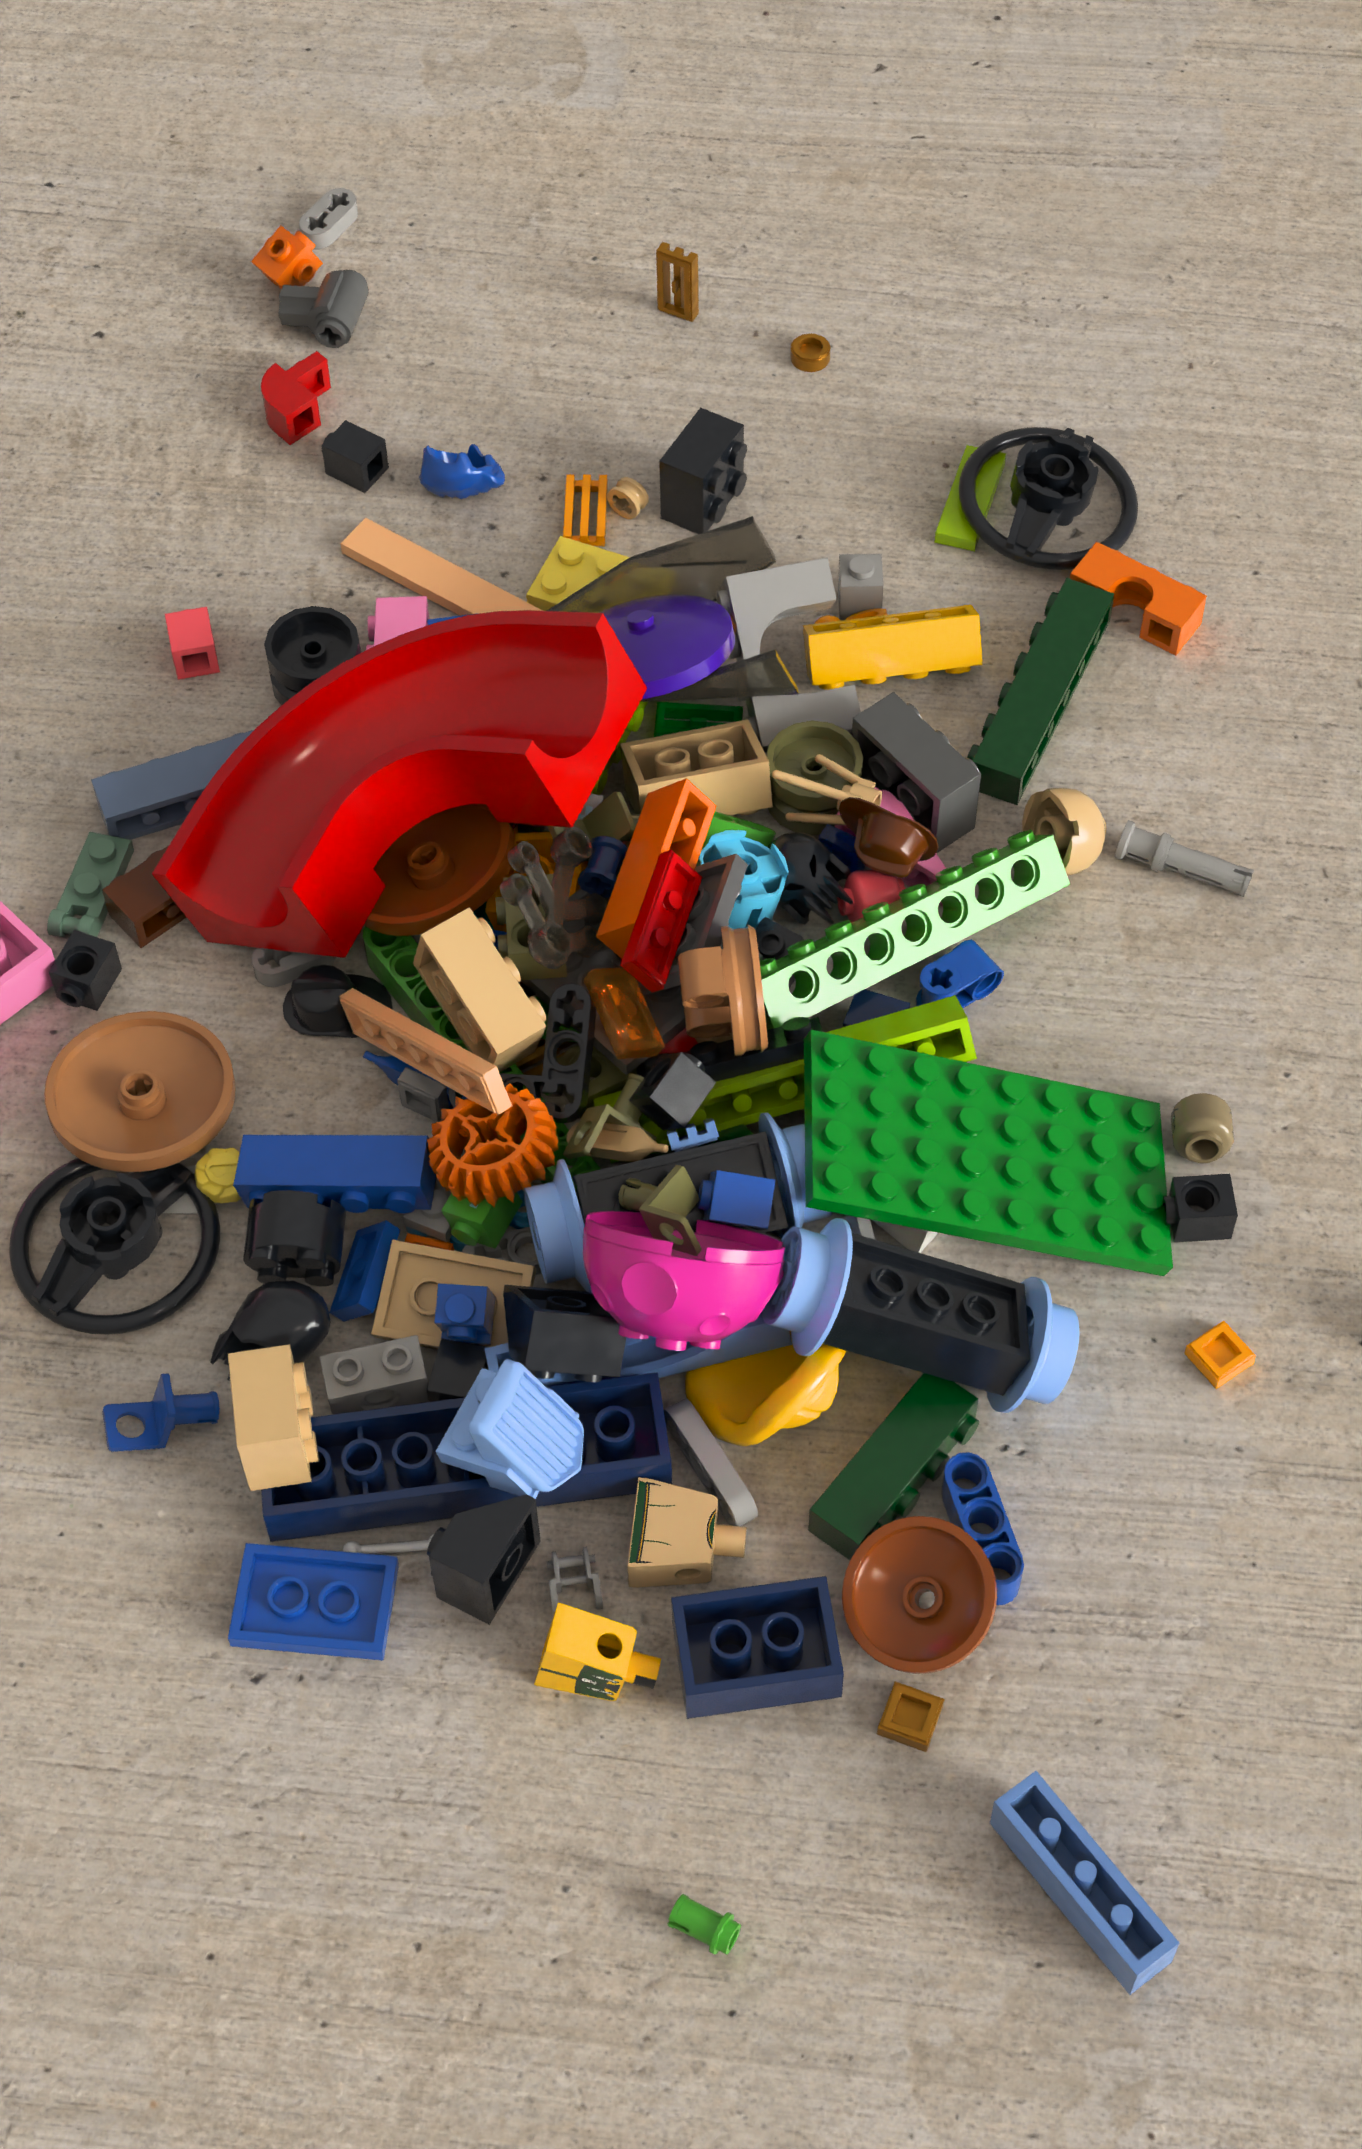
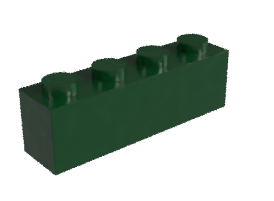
M923 1373L810 1508L808 1531L851 1560L855 1551L869 1535L883 1525L894 1521L898 1515L905 1518L912 1511L920 1498L918 1490L927 1479L934 1482L939 1478L950 1459L948 1453L957 1442L963 1446L970 1440L979 1425V1420L976 1419L979 1398L953 1381Z

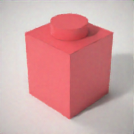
M207 606L165 614L178 680L219 673V664Z

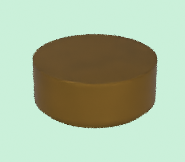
M809 333L798 336L791 344L792 364L797 369L805 372H817L824 369L830 362V343L826 338L818 334Z

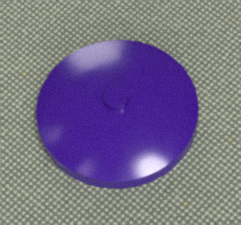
M680 594L651 596L624 602L599 612L603 613L647 687L642 699L665 695L702 680L717 670L728 659L735 645L733 624L727 610L720 604L699 596Z

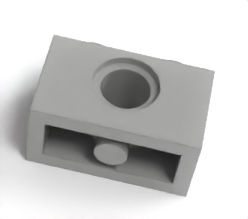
M417 1335L319 1356L332 1415L428 1402V1381Z

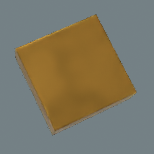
M895 1681L878 1725L877 1735L927 1753L944 1705V1699Z

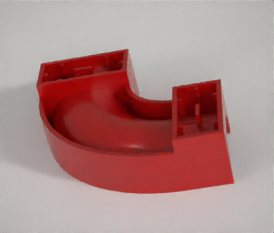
M534 610L495 611L436 622L406 632L373 646L341 663L310 683L264 720L234 750L212 777L152 872V875L206 942L345 958L386 887L373 868L385 851L400 836L421 821L454 807L486 804L498 822L572 828L643 698L647 687L603 613Z

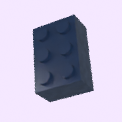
M826 1576L671 1597L672 1625L687 1719L842 1697L844 1672Z

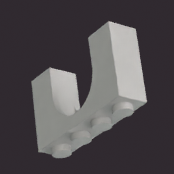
M828 557L726 576L721 585L722 590L716 592L717 603L729 613L733 624L735 645L729 658H736L740 674L734 677L736 694L739 701L746 702L749 717L743 720H749L764 752H767L768 745L778 732L795 723L812 720L828 722L847 730L852 735L853 717L861 713L855 685L814 693L791 692L782 688L771 679L763 666L760 654L762 635L772 623L790 616L827 610L835 603L837 599Z

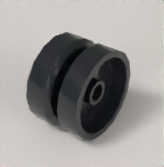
M318 606L295 609L278 618L268 630L264 643L274 697L281 705L319 677L361 653L357 629L346 615L332 608Z

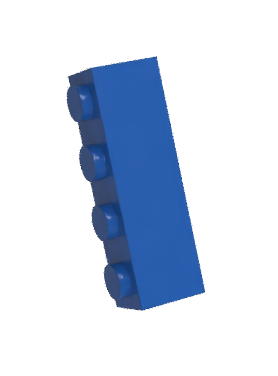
M243 1135L233 1186L247 1208H249L250 1201L254 1198L257 1203L263 1202L264 1193L292 1190L317 1194V1203L327 1207H331L332 1199L340 1203L346 1211L352 1213H363L368 1209H390L397 1213H411L414 1210H431L436 1174H434L429 1163L428 1135Z

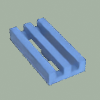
M714 1119L703 1120L705 1130L697 1132L694 1123L686 1125L687 1135L678 1137L676 1129L666 1131L671 1150L678 1152L717 1140L719 1135Z

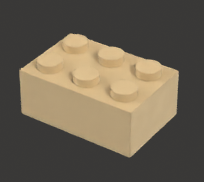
M748 719L620 743L625 790L635 814H641L648 793L686 778L717 806L716 812L726 815H750L761 809L773 807L769 760Z
M469 907L421 934L413 964L467 1049L471 1053L497 1066L500 1073L536 1051L545 1031L546 1025L544 1022L547 1018L539 1001L534 996L528 998L518 983L521 981V976L513 961L507 956L502 958L493 943L496 939L488 922L483 917L477 919Z

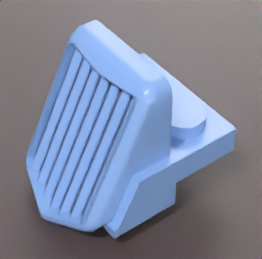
M506 1359L498 1372L484 1368L481 1369L435 1452L442 1463L485 1476L490 1487L518 1496L527 1494L536 1499L539 1491H552L581 1471L584 1428L578 1419V1412H575L552 1389L546 1388L523 1364Z

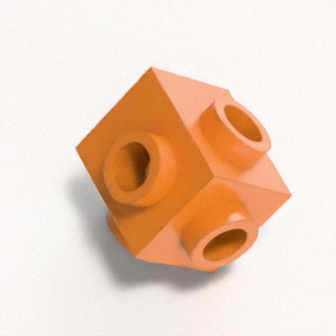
M282 226L267 239L262 249L251 261L280 289H282L283 285L304 286L314 277L315 272L323 264L312 252L316 245L299 230L293 235Z

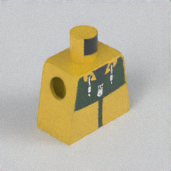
M558 1603L545 1639L534 1685L615 1701L624 1682L654 1689L661 1658L633 1651L637 1630L633 1627Z

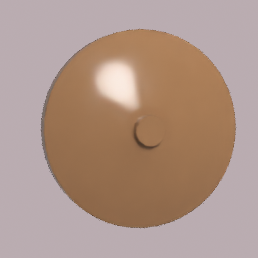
M140 1011L105 1019L74 1037L61 1050L52 1063L45 1083L44 1096L52 1129L58 1140L73 1155L93 1166L107 1170L144 1172L179 1163L208 1145L221 1131L230 1116L235 1100L236 1087L230 1057L221 1041L206 1027L177 1014Z

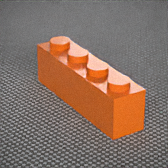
M687 778L647 794L596 935L600 941L621 959L625 953L659 855L673 850L694 870L717 806Z

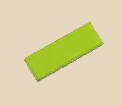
M966 445L935 532L934 543L975 552L979 536L972 529L962 511L959 499V480L965 463L978 447ZM999 452L983 465L977 476L975 494L979 508L985 518L989 512L1005 465L1006 453Z

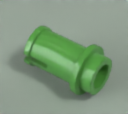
M682 1894L676 1901L667 1925L709 1945V1952L714 1955L719 1951L726 1955L729 1954L741 1930V1924L733 1921L734 1915L727 1912L723 1916L690 1899L685 1894Z

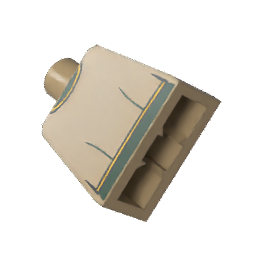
M638 1477L627 1565L629 1587L639 1588L710 1582L712 1579L714 1555L744 1558L747 1527L719 1525L718 1498L714 1495L649 1478Z

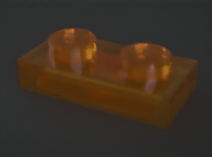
M623 967L592 969L584 978V982L617 1059L656 1057L665 1047V1044L637 980Z

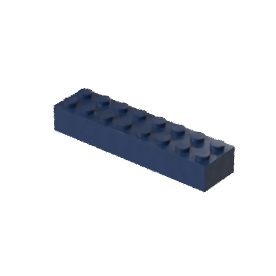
M658 1372L603 1379L600 1382H580L546 1387L552 1389L575 1412H578V1419L584 1428L581 1471L552 1491H539L536 1497L537 1507L636 1494L638 1477L672 1484V1463ZM465 1397L311 1417L312 1431H315L319 1458L318 1462L309 1463L311 1482L261 1490L263 1518L270 1542L453 1518L456 1513L515 1498L518 1495L490 1487L485 1476L442 1463L435 1451Z

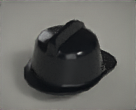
M322 964L307 969L297 979L292 981L291 989L287 992L283 1003V1015L290 1028L303 1035L357 1038L359 1036L353 1033L341 1005L340 995L354 988L393 1010L392 999L385 986L375 979L362 975L345 974L344 971L335 966Z

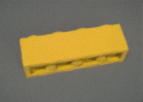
M972 605L803 625L807 676L813 686L819 685V688L824 690L840 688L844 686V682L861 680L863 684H879L885 682L888 676L903 675L906 679H920L927 677L929 671L944 669L949 674H961L969 672L971 666L983 665L980 618Z

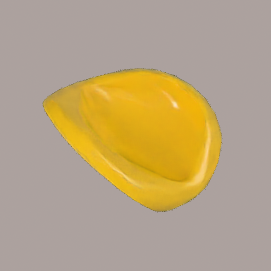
M792 1344L686 1371L685 1394L714 1437L743 1447L758 1444L780 1429L805 1425L818 1418L821 1412L829 1409L838 1388L839 1363L846 1350L822 1344L814 1354L806 1357L797 1354Z

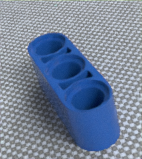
M969 1452L958 1453L952 1456L946 1463L941 1490L942 1501L950 1523L960 1527L977 1541L989 1558L992 1568L1004 1569L1010 1574L1011 1577L1005 1580L996 1579V1605H1005L1013 1601L1018 1595L1024 1569L1023 1557L987 1463L977 1454ZM968 1479L977 1486L972 1489H964L957 1486L954 1481ZM975 1523H984L989 1525L993 1532L980 1534L975 1532L970 1526Z

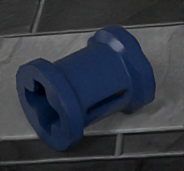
M597 836L592 838L587 848L590 856L587 867L580 872L578 877L580 888L592 896L610 898L620 866L628 849L626 845L613 837Z

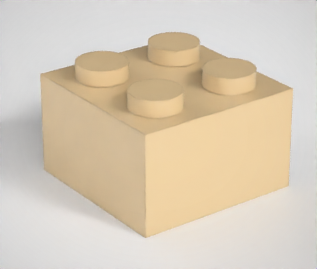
M290 1344L228 1353L236 1444L250 1491L311 1482L309 1463L318 1462L319 1458L315 1431H312L310 1416H313V1404L310 1386H307L304 1362L294 1363Z

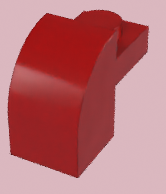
M318 351L297 362L286 371L277 363H274L265 372L261 381V392L267 423L289 445H292L321 426L317 397L331 388L327 359Z

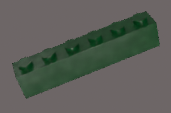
M1066 578L1059 593H1051L1044 612V616H1046L1044 622H1036L1030 636L1029 646L1031 647L1028 653L1023 651L1020 653L1014 667L1013 676L1015 678L1012 684L1005 682L998 698L997 706L999 709L997 713H989L982 729L981 737L983 740L980 746L973 744L967 756L976 764L981 773L980 793L1018 805L1110 623L1114 593Z

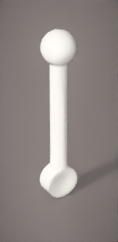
M433 1535L429 1540L360 1545L356 1541H349L343 1546L342 1552L387 1554L425 1551L428 1549Z

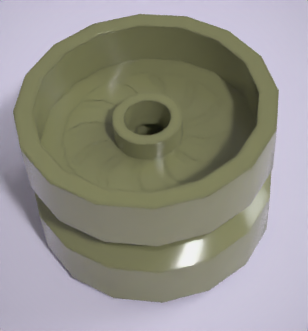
M813 720L795 723L778 732L768 745L766 756L769 760L773 807L768 808V810L781 826L793 832L803 831L810 835L834 832L835 825L787 821L785 815L789 812L836 815L839 812L837 810L838 800L777 780L772 777L774 770L793 774L838 790H842L844 785L853 786V784L817 763L815 757L821 754L857 776L862 777L863 755L859 743L847 730L832 723Z

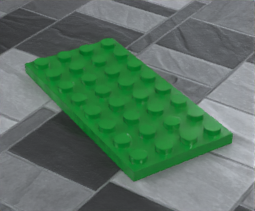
M810 1030L805 1037L806 1207L1159 1276H1165L1173 1268L1170 1225H1165L1166 1209L1165 1205H1163V1196H1167L1160 1103L816 1030Z

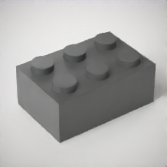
M892 692L853 717L852 736L859 743L863 755L861 778L873 781L878 789L887 790L892 793L897 800L904 804L914 821L930 830L937 839L939 846L936 854L975 828L981 779L978 767L971 759L964 758L958 753L941 731H935L926 723L912 704H906L895 692Z

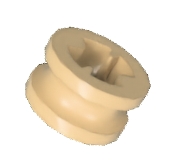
M629 477L621 478L617 482L616 487L611 488L607 494L610 507L625 519H634L639 514L640 509H643L649 502V497L644 487Z

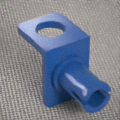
M169 1373L161 1374L152 1402L107 1404L103 1407L102 1414L108 1450L117 1452L165 1448L170 1432L174 1430L175 1425L218 1423L220 1407L217 1393L212 1391L200 1394L174 1395ZM127 1415L137 1417L144 1425V1432L139 1437H125L117 1430V1420Z

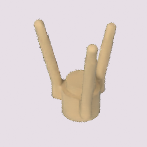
M821 754L816 755V762L853 784V786L844 785L842 790H838L779 770L772 772V777L777 780L838 800L837 810H839L841 801L848 797L861 798L878 806L881 805L882 791L874 789L875 782L857 776ZM789 812L785 815L787 821L846 825L840 815Z

